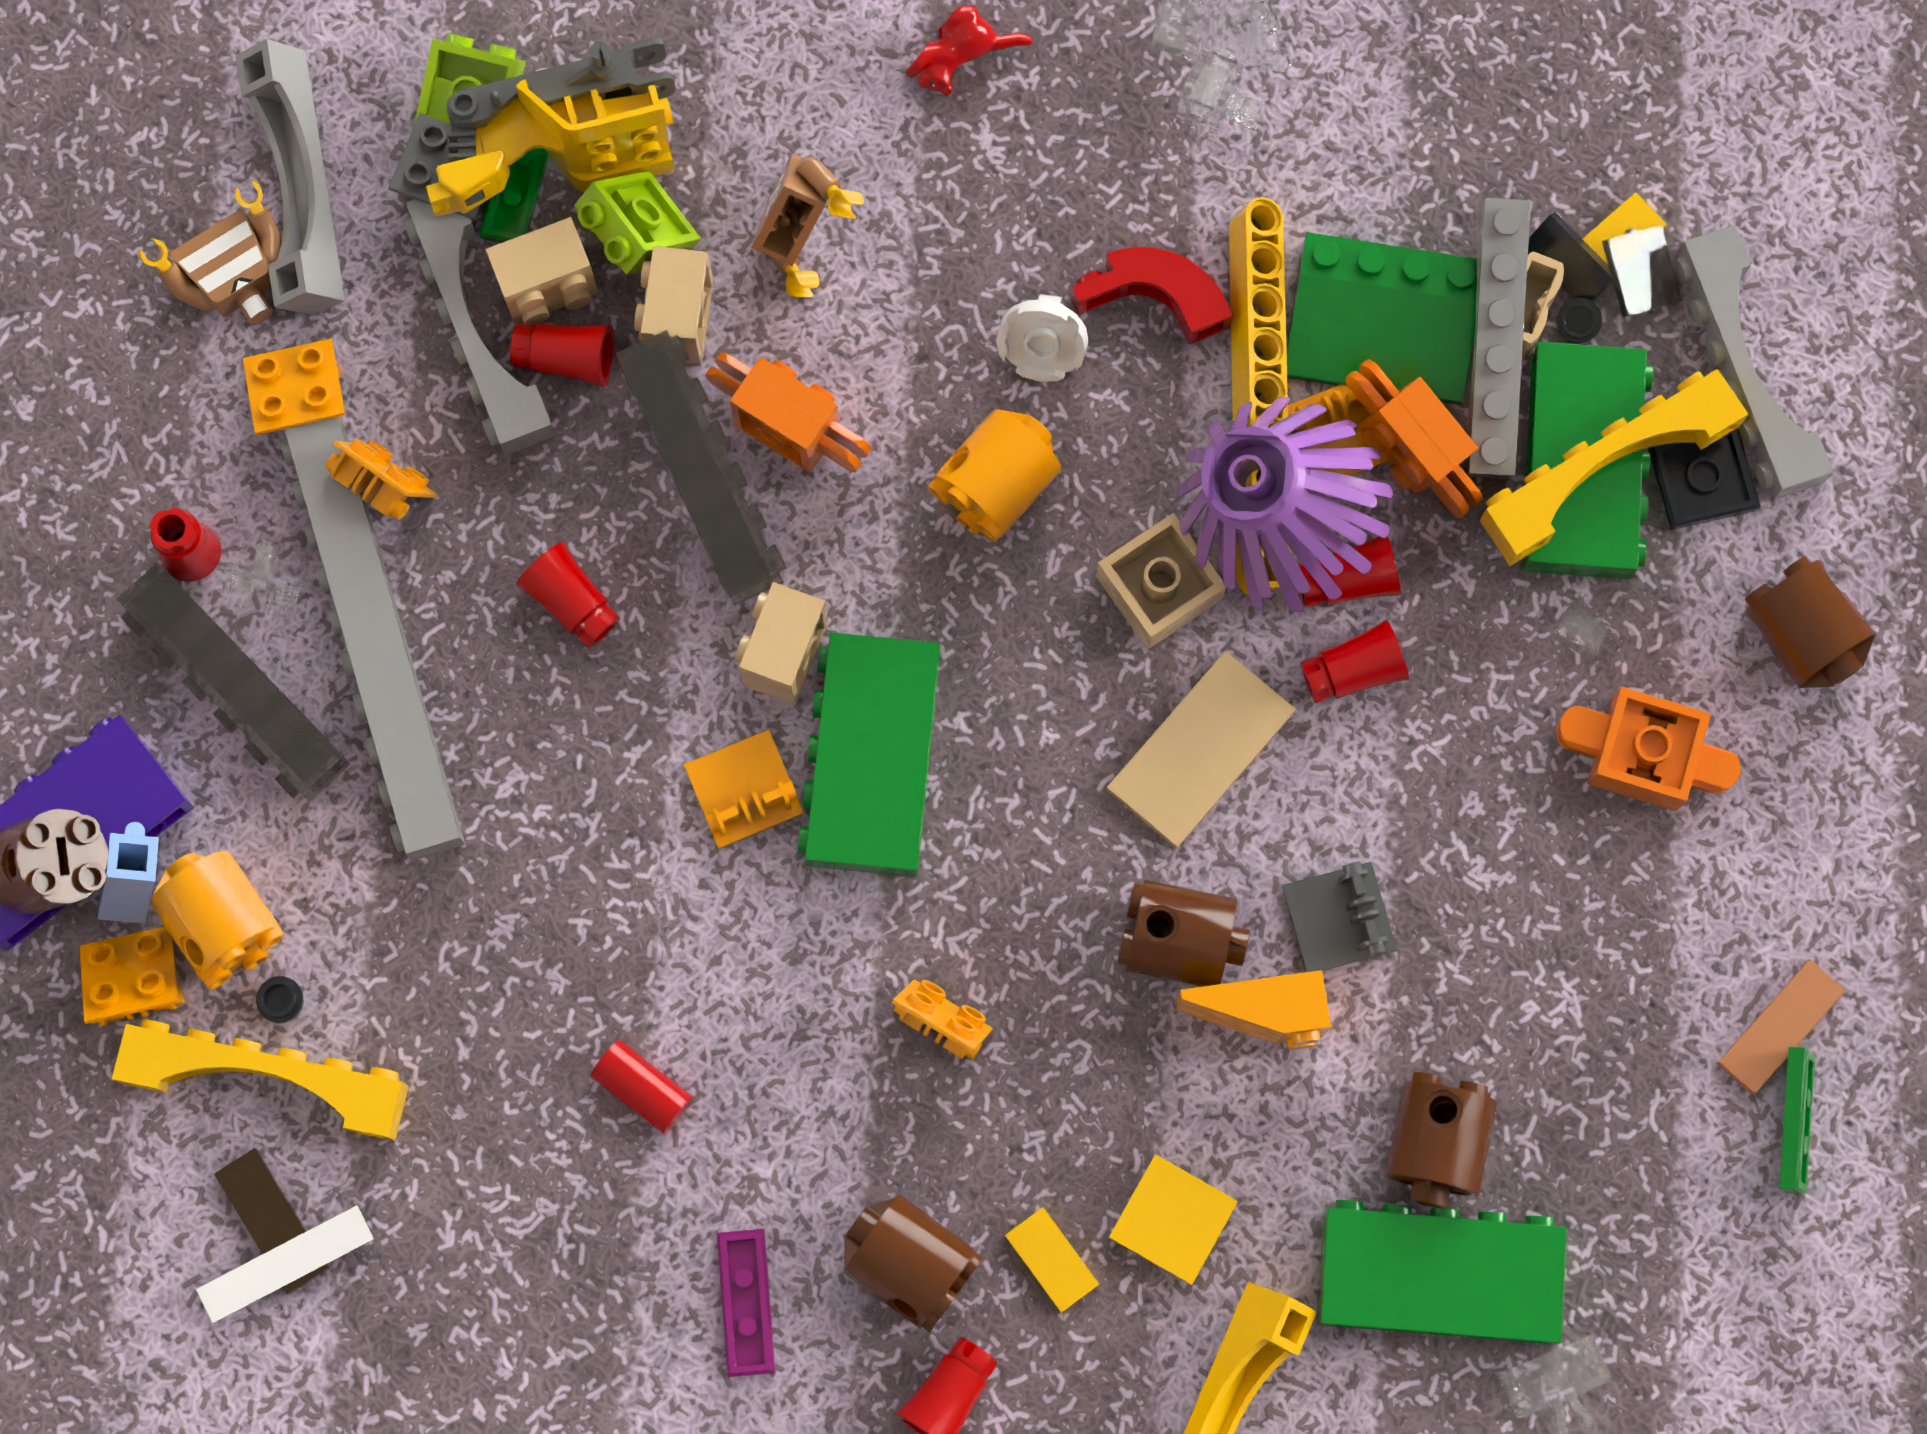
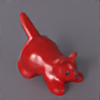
M971 5L959 6L939 28V40L929 42L905 73L909 77L919 74L918 84L922 88L942 92L945 96H948L953 91L951 79L956 68L990 51L1031 45L1033 39L1029 35L1017 32L998 36L992 26L980 16L976 7Z

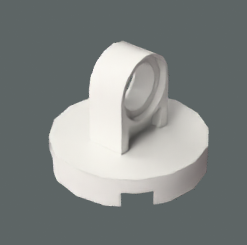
M1040 294L1038 300H1027L1014 305L1003 316L996 344L1002 360L1005 361L1007 357L1012 364L1017 366V374L1035 381L1048 382L1064 379L1066 372L1073 370L1075 367L1077 370L1082 366L1088 345L1086 327L1078 315L1063 305V297Z

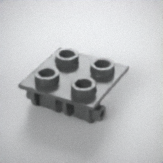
M422 113L419 114L388 190L431 205L426 186L439 182L436 172L437 166L450 163L448 159V154L450 153L448 149V143H450L448 132H452L450 123ZM480 205L465 214L461 212L455 213L474 220Z
M1360 861L1342 866L1343 869L1282 885L1306 972L1324 971L1397 951L1372 862L1361 864Z

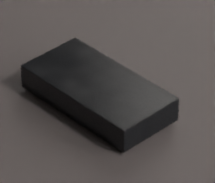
M1556 212L1550 214L1529 237L1528 254L1536 252L1563 263L1564 275L1561 287L1573 299L1585 298L1594 302L1618 276Z

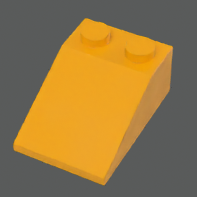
M1322 970L1182 989L1175 1000L1176 1011L1274 1044L1287 1043L1288 1050L1315 1047L1316 1042L1321 1041V1038L1331 1028Z

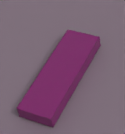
M765 1229L717 1233L727 1377L776 1373Z

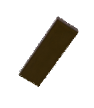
M256 1148L214 1173L262 1254L307 1232ZM325 1264L283 1286V1289L287 1295H290L330 1268L328 1264Z

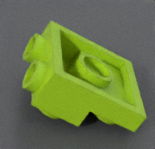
M447 33L446 41L432 39L415 123L420 113L450 123L446 104L454 93L523 75L526 61L515 58L516 49L490 43L488 52L472 48L474 39Z
M650 171L594 181L574 205L578 210V219L581 225L596 234L604 245V253L607 259L622 268L626 275L642 271L643 261H651L653 246L692 250L701 240V237Z

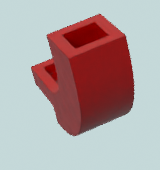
M1130 247L1107 253L1105 262L1106 273L1102 274L1099 270L1087 273L1076 281V285L1072 286L1071 301L1078 315L1125 296L1142 295L1160 301L1177 318L1189 345L1230 329L1233 314L1220 288L1202 268L1177 253L1159 248Z

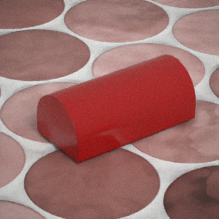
M617 1040L606 1051L590 1075L593 1080L664 1135H666L694 1099L693 1096L621 1040Z

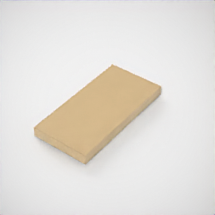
M1225 650L1107 786L1106 790L1178 849L1295 713L1296 708Z

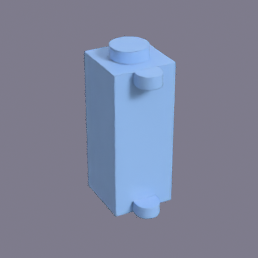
M138 822L129 823L124 834L110 833L107 846L109 855L106 881L100 888L99 920L143 924L146 922L155 884L159 837L144 836L145 829Z

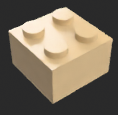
M571 217L485 249L515 325L523 322L526 325L542 323L549 318V312L565 306L568 310L579 309L592 301L591 296L599 294L591 265Z
M653 246L651 261H643L641 287L645 288V304H637L634 328L635 331H639L638 343L639 345H644L649 360L702 365L714 281L708 252Z
M1175 513L1161 520L1098 562L1096 578L1147 649H1150L1222 601L1227 588L1208 560L1204 568L1199 566L1196 561L1198 545L1189 533L1184 536L1182 535L1180 520Z
M773 582L769 593L761 592L752 613V618L756 619L751 637L748 635L742 637L736 652L735 661L739 662L738 671L741 673L745 687L796 705L828 624L826 603L822 599Z

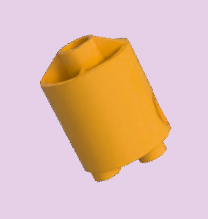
M994 409L933 476V481L927 487L931 494L945 505L951 503L960 511L956 517L957 521L964 527L968 525L970 527L968 530L976 536L981 531L990 540L996 542L1007 533L1061 472L1062 466L1053 453L1051 442L1053 437L1043 424L1027 414Z
M228 851L216 852L206 857L198 856L197 853L193 852L179 858L164 871L150 901V905L200 980L205 983L209 990L215 989L228 981L233 975L232 972L242 965L246 971H251L258 966L256 963L258 960L263 963L269 959L270 954L267 949L276 945L285 936L265 903Z

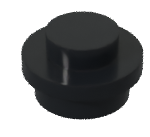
M1574 298L1567 301L1560 308L1557 315V327L1561 335L1568 341L1585 343L1592 340L1599 333L1602 327V314L1599 307L1591 300Z
M276 976L268 979L261 985L257 992L256 1005L260 1014L268 1021L279 1024L287 1023L295 1019L301 1012L304 1005V994L298 983L291 978Z

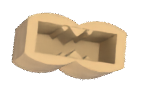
M1531 252L1527 260L1522 360L1531 353L1545 327L1548 310L1560 289L1564 275L1562 262L1536 252Z

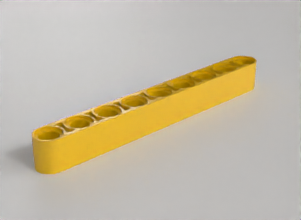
M1265 197L1254 199L1231 219L1228 229L1230 310L1233 314L1231 322L1233 421L1236 420L1239 407L1248 402H1253L1247 426H1251L1277 398L1288 397L1283 215L1279 206L1271 199ZM1251 218L1259 223L1261 230L1254 227ZM1251 260L1259 264L1262 273L1255 270ZM1252 303L1260 307L1263 316L1255 312ZM1253 346L1261 350L1264 360L1255 354ZM1254 389L1262 393L1265 404L1257 399ZM1288 404L1267 428L1288 417ZM1256 470L1248 476L1246 487H1251L1257 483L1256 476H1261V470ZM1236 534L1237 584L1241 591L1249 596ZM1260 545L1265 567L1269 574L1271 590L1273 591L1280 586Z

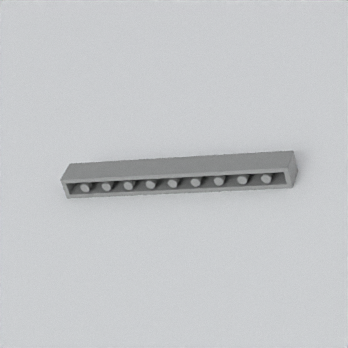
M340 416L284 429L287 439L280 440L281 450L287 466L295 465L299 481L292 482L293 492L299 508L307 507L311 523L304 524L305 534L311 550L319 549L323 565L316 567L317 576L323 592L331 591L335 608L328 609V614L335 635L343 634L347 650L340 652L341 660L348 679L356 678L360 693L352 696L359 720L361 722L368 720L372 736L365 738V743L372 764L380 763L384 780L378 781L377 785L384 807H392L397 823L390 825V831L397 852L405 850L406 855L414 861L466 845L367 503L362 500L364 492L362 491L360 494L355 495L351 492V489L346 488L329 476L330 471L325 468V464L332 454L337 453L340 455L342 452L333 445L335 440L349 442L343 420Z

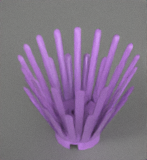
M1289 397L1277 398L1251 426H1247L1253 402H1248L1239 407L1236 420L1232 422L1230 431L1227 433L1224 432L1219 420L1212 423L1208 431L1213 441H1210L1204 450L1192 449L1186 458L1188 462L1203 463L1202 467L1178 486L1177 498L1185 496L1202 485V489L1180 522V530L1183 536L1186 535L1206 505H1208L1197 540L1196 561L1200 567H1205L1219 522L1217 573L1227 587L1225 594H1227L1229 589L1234 590L1236 587L1237 534L1251 606L1262 610L1264 608L1263 598L1268 599L1272 597V590L1260 548L1261 545L1291 611L1300 612L1304 607L1298 593H1307L1310 590V586L1289 548L1326 595L1334 600L1339 598L1342 592L1317 559L1333 575L1340 574L1343 571V565L1318 539L1363 574L1370 571L1372 564L1325 525L1358 545L1365 543L1367 535L1351 523L1382 538H1386L1390 531L1387 524L1326 495L1374 508L1377 504L1375 495L1391 498L1393 490L1389 484L1316 469L1370 470L1373 468L1371 460L1382 458L1379 450L1374 447L1302 449L1354 436L1356 434L1354 429L1357 427L1354 422L1342 420L1286 435L1325 413L1327 409L1324 406L1308 405L1267 428L1290 402L1291 398ZM1256 470H1261L1259 481L1251 487H1246L1248 476Z

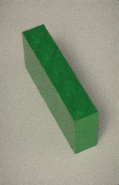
M1537 342L1531 354L1526 477L1543 465L1547 464L1550 469H1553L1563 463L1565 460L1562 456L1583 441H1586L1591 446L1603 438L1601 432L1615 421L1624 418L1629 423L1642 415L1639 409L1645 405V392H1650L1652 389L1654 374L1653 365H1646L1647 349ZM1642 449L1628 454L1604 466L1582 482L1557 509L1551 522L1556 532L1549 543L1522 559L1521 571L1631 580L1638 567H1644L1646 560V540H1640L1639 538L1640 523L1646 522L1648 514V496L1641 495L1642 479L1648 478L1650 453L1643 452Z
M830 632L828 646L820 645L817 672L825 673L824 690H815L813 701V718H820L819 736L810 735L808 747V763H815L814 781L805 780L803 793V808L810 809L809 826H800L798 839V854H806L805 861L807 867L918 877L940 661V643Z
M1336 1200L1335 1208L1328 1207L1324 1210L1317 1325L1552 1345L1562 1342L1567 1227L1554 1226L1553 1217L1525 1216L1524 1224L1506 1222L1507 1214L1478 1212L1477 1220L1459 1218V1210L1450 1208H1430V1216L1411 1214L1412 1206L1401 1204H1383V1212L1364 1210V1202L1353 1200Z

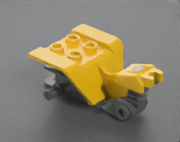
M661 38L642 40L624 45L619 51L612 53L609 46L605 42L600 41L601 50H598L597 44L594 43L590 48L591 56L588 59L454 93L446 104L452 132H448L450 142L448 143L450 152L448 159L450 163L437 166L436 172L439 182L426 186L435 217L455 212L465 214L503 191L510 176L509 165L522 158L528 151L534 148H545L570 183L582 192H585L594 181L650 171L653 176L674 171L666 129L667 125L674 124L667 99L676 91L673 75L670 72H662L638 78L634 71L636 68L656 64L666 58L663 40Z

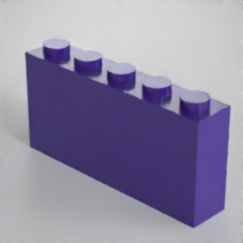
M118 715L114 719L106 718L96 724L89 732L91 737L76 748L70 746L59 752L51 762L53 765L41 775H31L21 781L14 789L15 794L0 805V831L10 824L53 809L74 810L82 815H90L97 820L100 825V831L108 846L110 833L124 834L129 823L138 822L145 829L144 836L157 837L195 807L132 726L121 715ZM0 904V948L9 951L67 905L31 915L15 913Z

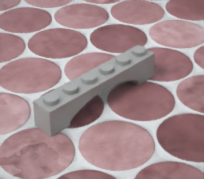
M265 39L240 52L235 57L241 95L249 99L263 125L274 155L283 202L282 240L277 260L268 264L273 302L276 308L316 315L344 302L345 297L306 52L299 48Z
M1484 198L1477 206L1475 340L1470 402L1465 432L1478 446V449L1463 461V471L1468 477L1508 479L1515 476L1531 200Z
M416 199L406 202L411 218L403 220L412 245L421 243L426 254V258L418 261L428 286L437 283L442 297L434 300L443 324L453 323L458 337L450 340L459 365L468 363L474 376L465 381L475 406L482 403L485 404L490 418L482 420V424L491 446L500 443L506 456L555 437V432L536 384L526 387L503 369L485 347L472 323L464 286V264L468 240L477 237L470 218L456 213L435 217L430 204Z
M1732 225L1684 241L1676 254L1677 258L1674 260L1675 272L1681 284L1688 283L1694 298L1690 300L1691 313L1698 325L1704 324L1710 339L1706 342V349L1711 363L1714 366L1720 365L1726 382L1748 412V416L1739 426V432L1744 446L1747 449L1753 448L1759 464L1755 465V474L1760 487L1763 490L1769 489L1773 500L1824 484L1834 472L1818 432L1807 433L1792 421L1775 403L1758 377L1745 346L1739 316L1740 279H1743L1751 264L1736 226Z

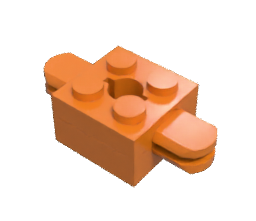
M720 352L715 360L720 369L710 367L705 374L706 379L714 387L732 397L730 406L735 427L809 473L812 472L822 455L848 471L856 473L862 463L855 455L866 458L872 450L871 446L863 438L839 424L838 406L834 403L835 397L829 391L817 384H812L811 387H808L796 379L797 374L792 368L779 360H774L773 363H770L764 358L759 357L751 369L727 353Z
M1366 359L1359 365L1360 373L1352 371L1345 377L1348 388L1370 413L1357 424L1363 431L1361 434L1362 440L1367 447L1378 449L1386 457L1388 463L1392 466L1390 473L1400 487L1404 490L1411 488L1415 494L1430 487L1452 515L1457 518H1463L1469 512L1468 505L1476 507L1483 500L1481 491L1459 466L1460 463L1478 449V446L1421 377L1397 390L1374 361Z
M1622 686L1611 698L1607 714L1580 705L1572 706L1563 714L1556 725L1557 741L1563 748L1594 757L1587 782L1588 785L1673 811H1677L1687 802L1691 787L1716 795L1723 794L1737 782L1741 775V764L1736 754L1703 743L1711 713Z

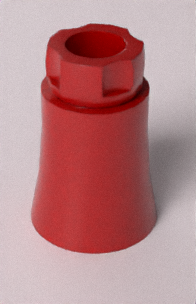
M537 323L536 326L516 324L512 332L510 361L514 367L531 369L534 373L557 375L605 387L609 382L615 349L614 330L611 324L588 326Z
M176 507L167 511L160 510L153 516L149 525L151 529V543L159 553L164 570L170 576L180 581L193 582L207 577L215 570L221 558V543L217 534L209 526L200 523L191 513Z
M1378 536L1362 545L1352 547L1371 562L1372 567L1366 574L1361 573L1336 552L1332 554L1343 565V571L1338 575L1331 574L1317 559L1342 592V595L1334 600L1326 595L1302 563L1298 564L1310 586V590L1307 593H1301L1304 606L1313 607L1325 602L1329 606L1370 597L1401 595L1398 570L1388 536L1386 538Z
M564 542L554 545L543 553L525 570L516 582V586L538 601L571 635L575 633L588 648L599 642L620 621L617 613L607 605L608 599L596 588L580 568Z
M1387 619L1356 637L1320 651L1318 656L1300 662L1304 679L1314 703L1326 701L1334 696L1336 699H1339L1349 694L1383 684L1409 680L1401 648Z
M960 1337L953 1345L949 1354L943 1355L932 1373L895 1415L918 1434H959L973 1406L988 1385L985 1380L992 1374L998 1362L979 1346Z

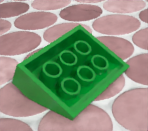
M1306 232L1301 250L1287 343V378L1336 386L1347 385L1345 377L1352 371L1360 373L1359 365L1366 359H1370L1380 367L1397 390L1421 377L1441 402L1461 405L1475 334L1477 259Z

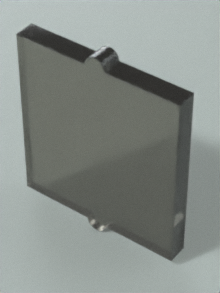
M1662 225L1640 231L1636 228H1631L1625 231V235L1602 241L1622 317L1644 311L1648 314H1654L1659 311V307L1682 301Z

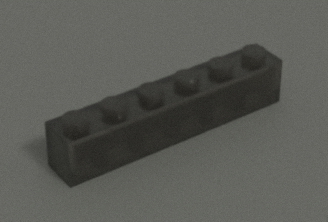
M662 330L614 352L615 358L730 603L736 606L759 595L761 592L764 593L770 590L773 582L783 584L784 581L779 572L786 569L785 563L775 544L769 547L766 545L760 532L767 528L766 522L756 502L749 506L741 491L742 488L748 486L747 481L737 461L730 464L727 461L721 448L728 444L727 438L717 419L711 422L708 420L702 407L703 404L709 402L708 397L698 377L691 380L688 377L682 363L688 361L689 357L678 334L670 338L668 331Z
M158 562L116 599L127 610L120 618L139 637L146 631L157 642L151 650L169 669L177 663L188 674L181 682L200 701L207 695L219 707L212 714L231 734L239 728L250 739L243 747L262 766L269 760L281 772L274 779L293 799L301 793L311 802L351 765Z

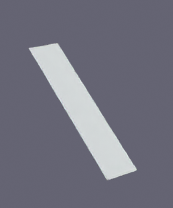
M358 1205L196 1290L211 1322L214 1323L374 1238Z

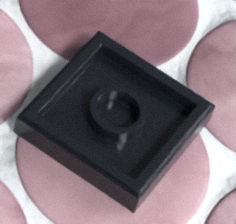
M1738 428L1700 450L1696 443H1671L1648 448L1671 530L1750 513L1761 508Z

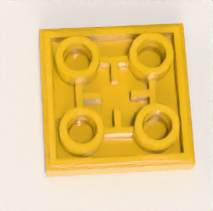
M1155 1154L1108 1238L1187 1284L1192 1285L1238 1201Z

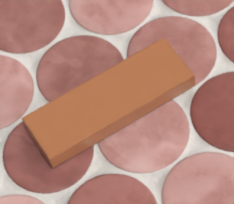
M1809 959L1716 1064L1751 1095H1754L1788 1057V1048L1797 1047L1846 990Z

